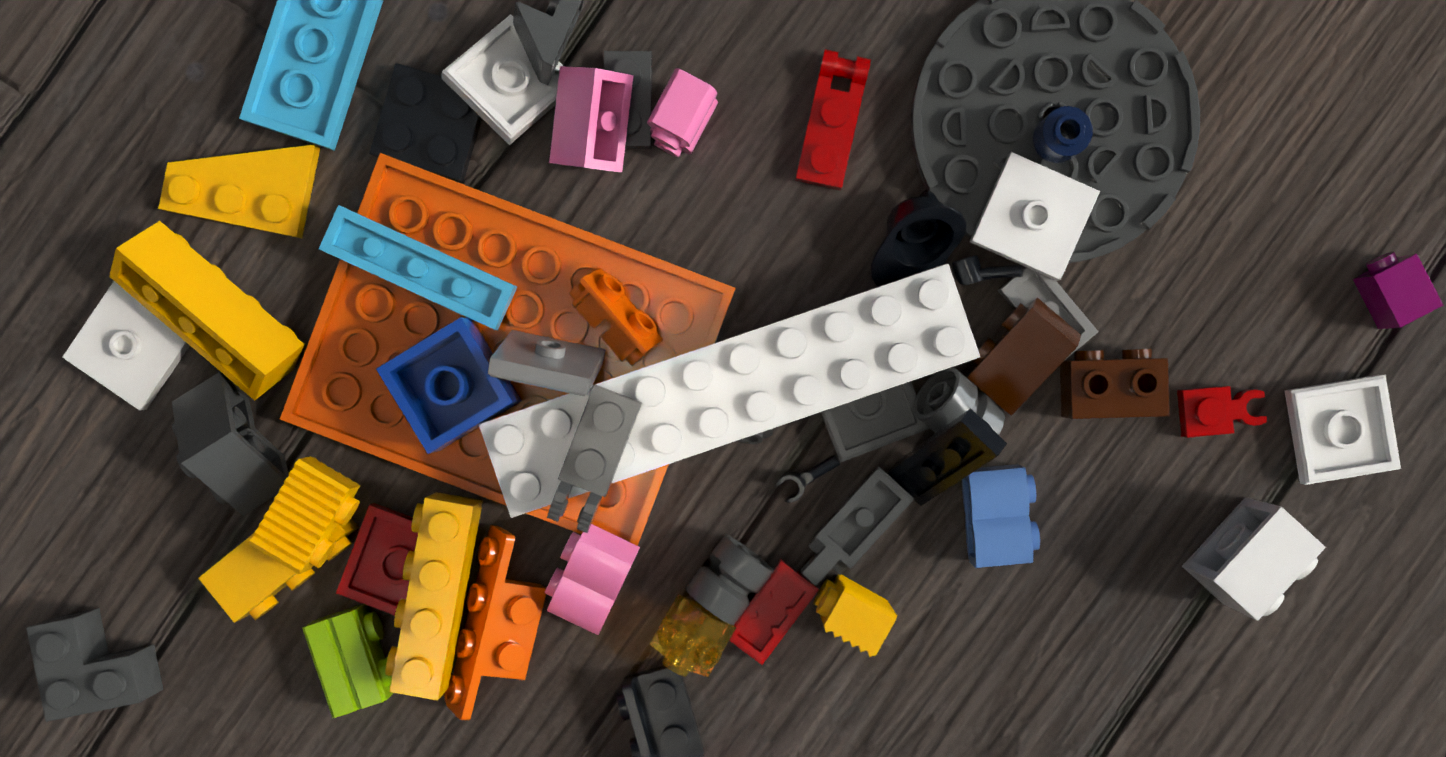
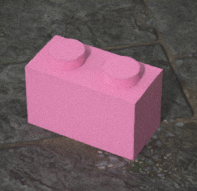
M560 66L549 163L622 172L634 75L598 68Z

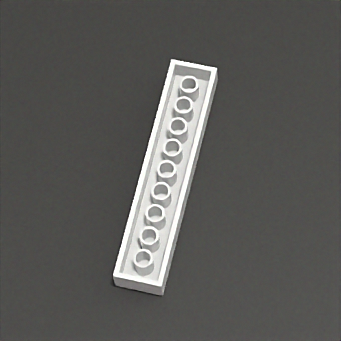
M949 263L596 384L642 402L612 483L980 358ZM592 385L590 391L585 396L569 393L479 424L511 518L552 504L556 490L561 480H558L559 474L594 385ZM573 485L569 498L589 491Z

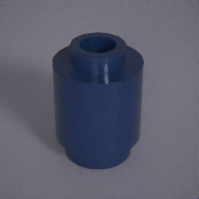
M1072 106L1057 108L1036 126L1033 134L1035 150L1043 159L1049 162H1065L1087 148L1093 135L1092 123L1087 114L1079 108ZM1060 128L1065 130L1069 139L1062 136Z

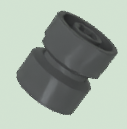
M956 368L939 371L930 377L921 387L913 404V414L935 433L970 408L981 419L985 420L998 435L1005 421L1004 410L983 391H977V387Z
M725 534L710 554L711 566H701L685 589L700 605L713 615L730 625H735L750 605L747 595L750 592L759 593L774 573V570L744 544Z

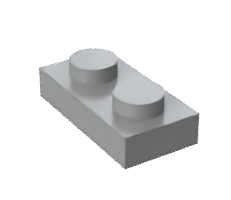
M1027 267L1023 268V277H1013L997 290L1013 310L1020 303L1028 308L1038 297L1080 333L1081 338L1078 347L1069 356L1099 332L1056 280Z

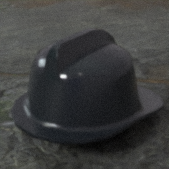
M925 190L920 196L911 197L895 206L887 219V236L871 263V277L877 287L944 265L966 234L967 223L962 213L952 207L944 206L943 203L938 201L935 194L929 190Z

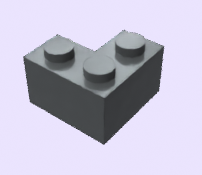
M218 372L172 401L175 421L172 424V429L177 437L179 454H177L176 458L180 468L188 477L192 479L199 478L209 487L212 495L218 502L223 505L230 504L243 516L279 493L284 480L289 476L285 456L255 428L250 400L221 372Z
M100 608L53 617L26 627L46 722L140 703L164 690L154 644L113 653L108 652Z

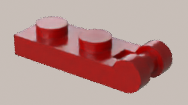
M825 49L795 181L841 191L871 59L857 56L856 61L838 57L839 52ZM833 76L851 79L849 92L831 89Z

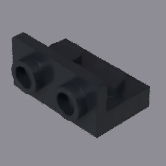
M679 661L625 676L622 692L617 693V702L623 721L631 719L635 737L630 738L632 756H704V747Z

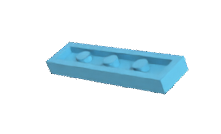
M338 205L319 246V250L494 330L499 329L517 290V286L340 205Z

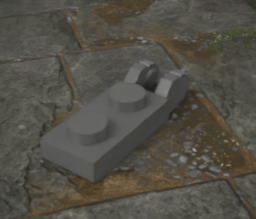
M596 384L593 386L559 474L558 480H561L556 490L547 518L559 521L566 511L573 485L590 491L586 504L582 507L577 519V529L588 533L602 496L606 497L642 402Z

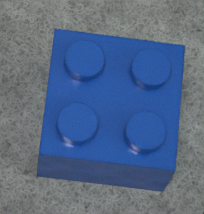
M460 317L376 369L427 454L441 451L477 429L479 424L492 420L522 401L510 380L491 377L488 374L490 357L493 355V352L474 321L469 318Z

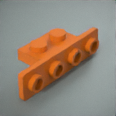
M490 526L488 536L482 540L479 547L478 559L480 569L476 583L471 585L468 592L467 607L469 613L465 629H462L458 635L456 646L457 661L454 673L451 675L449 688L444 693L447 707L459 720L471 719L481 676L525 680L546 597V587L541 584L506 579L515 536L499 526Z

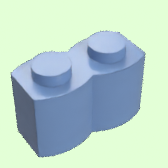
M1014 464L981 467L962 479L969 563L975 568L1033 563V550H1039L1040 548L1038 525L1035 521L1030 522L1029 503L1036 502V485L1033 475H1027L1025 467Z

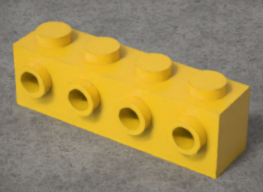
M158 221L116 248L109 277L254 401L294 370L305 344L297 338L296 334L289 327L280 324L266 312L254 297L245 294L232 283L219 267L210 264L190 247L185 238L171 231L161 221Z
M435 492L424 498V504L418 503L416 505L412 519V532L418 533L415 552H408L403 569V580L409 581L406 599H400L394 619V627L401 629L398 647H391L386 662L385 674L392 676L389 692L438 701L449 688L482 509V500Z

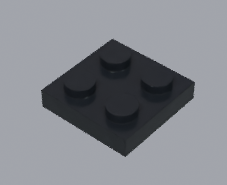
M396 63L369 154L378 158L379 154L382 153L445 178L464 183L482 118L441 79L442 76Z

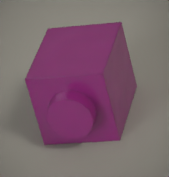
M1394 251L1386 253L1366 263L1365 265L1369 271L1353 279L1378 329L1401 328L1444 306L1417 254L1397 257Z

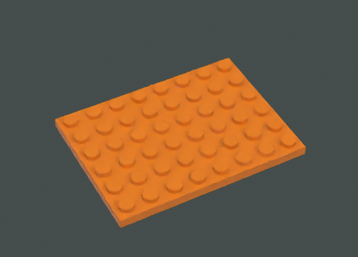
M382 153L379 154L357 212L364 217L517 286V290L498 330L474 321L493 353L512 330L605 349L603 365L593 385L714 344L736 290L735 287ZM340 259L280 420L507 506L480 427L441 451L427 454L376 370L381 365L460 317H468ZM599 268H602L605 273L614 276L622 284L625 290L624 295L637 310H641L651 317L656 325V331L664 339L646 352V355L633 366L627 360L621 362L600 337L612 326L606 319L596 329H593L572 305L574 299L569 295V292L581 283L579 280ZM510 381L522 401L493 419L569 393ZM669 464L612 483L607 496H602L592 524L638 546ZM590 491L568 498L566 511L558 522L547 518L551 505L526 514L582 534L583 531L577 529V519L582 507L586 504Z

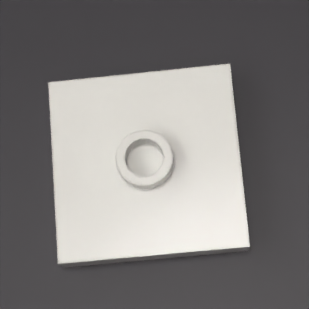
M510 14L442 71L441 79L510 145L556 105L560 66L563 65L560 62L558 63L549 85L539 82L514 28L513 16Z
M1011 152L1007 156L969 242L1051 279L1061 280L1100 191Z
M113 281L62 358L138 410H147L190 345Z
M1373 375L1284 390L1300 484L1308 485L1401 469L1386 375Z

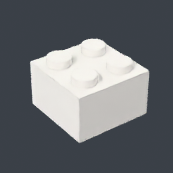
M1245 497L1182 567L1222 604L1258 621L1262 616H1268L1279 608L1284 600L1283 593L1295 580L1303 579L1314 570L1318 563L1317 556L1326 547L1281 506Z

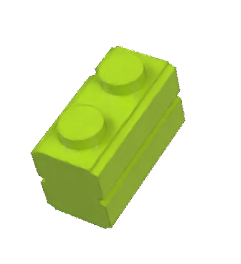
M360 604L318 618L302 627L332 718L382 703L394 694L389 692L392 676L385 674L388 657H384L379 642L384 636L383 626L377 613H370L367 605Z

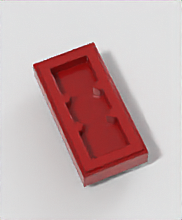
M782 559L773 568L774 573L759 593H755L749 600L750 605L735 625H731L724 634L726 639L761 665L764 664L819 591L818 586L812 584L806 577Z

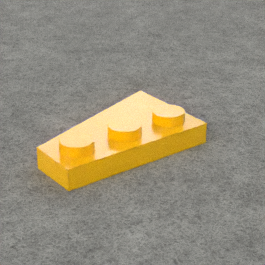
M314 144L168 162L158 209L302 239L321 147Z

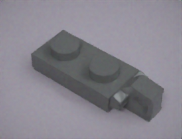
M876 466L815 533V538L808 545L815 553L800 569L802 575L816 586L832 568L839 575L847 568L851 569L909 506L914 498L884 470Z

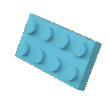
M277 0L239 119L335 151L383 0Z

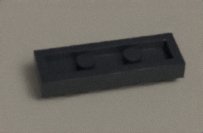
M970 408L899 459L887 474L922 506L996 458L1007 443L985 420L981 419Z

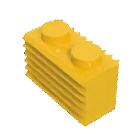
M314 457L298 459L248 544L299 575L312 569L313 566L320 568L328 559L335 546V543L329 540L336 526L338 524L345 526L359 506L360 501L355 499L354 496L360 485Z
M838 574L833 582L826 579L813 603L818 606L816 613L820 614L826 633L832 631L834 638L841 636L843 642L849 641L851 647L858 646L860 652L867 651L869 657L877 655L898 616L888 600L842 574Z

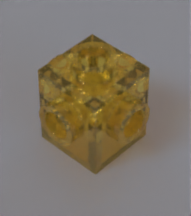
M678 594L662 620L650 645L664 656L662 664L676 674L686 677L690 671L709 677L714 666L719 662L722 652L736 627L722 621L697 601Z

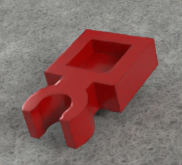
M1230 386L1177 390L1181 437L1190 438L1233 434V420L1235 419L1242 424L1253 426L1262 425L1267 422V416H1251L1247 412L1248 402L1253 398H1264V391L1246 389L1238 392L1231 399Z

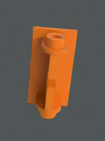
M602 268L582 277L579 280L581 283L569 292V295L574 299L572 302L573 307L577 309L593 329H596L606 319L612 325L600 337L621 362L627 360L631 366L635 365L646 355V352L664 340L656 331V325L651 317L645 312L637 310L624 295L625 290L622 284L611 274L605 273Z

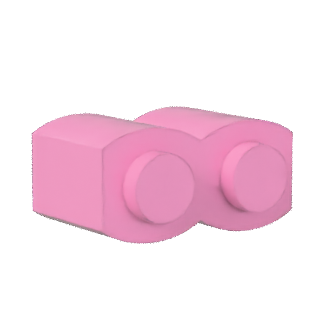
M676 68L647 121V124L651 127V137L655 139L654 145L678 158L681 152L692 154L718 104L716 99L717 91L710 84Z
M591 524L588 533L583 532L579 535L572 532L560 557L568 562L565 570L556 568L545 591V594L552 597L547 611L599 635L640 547Z

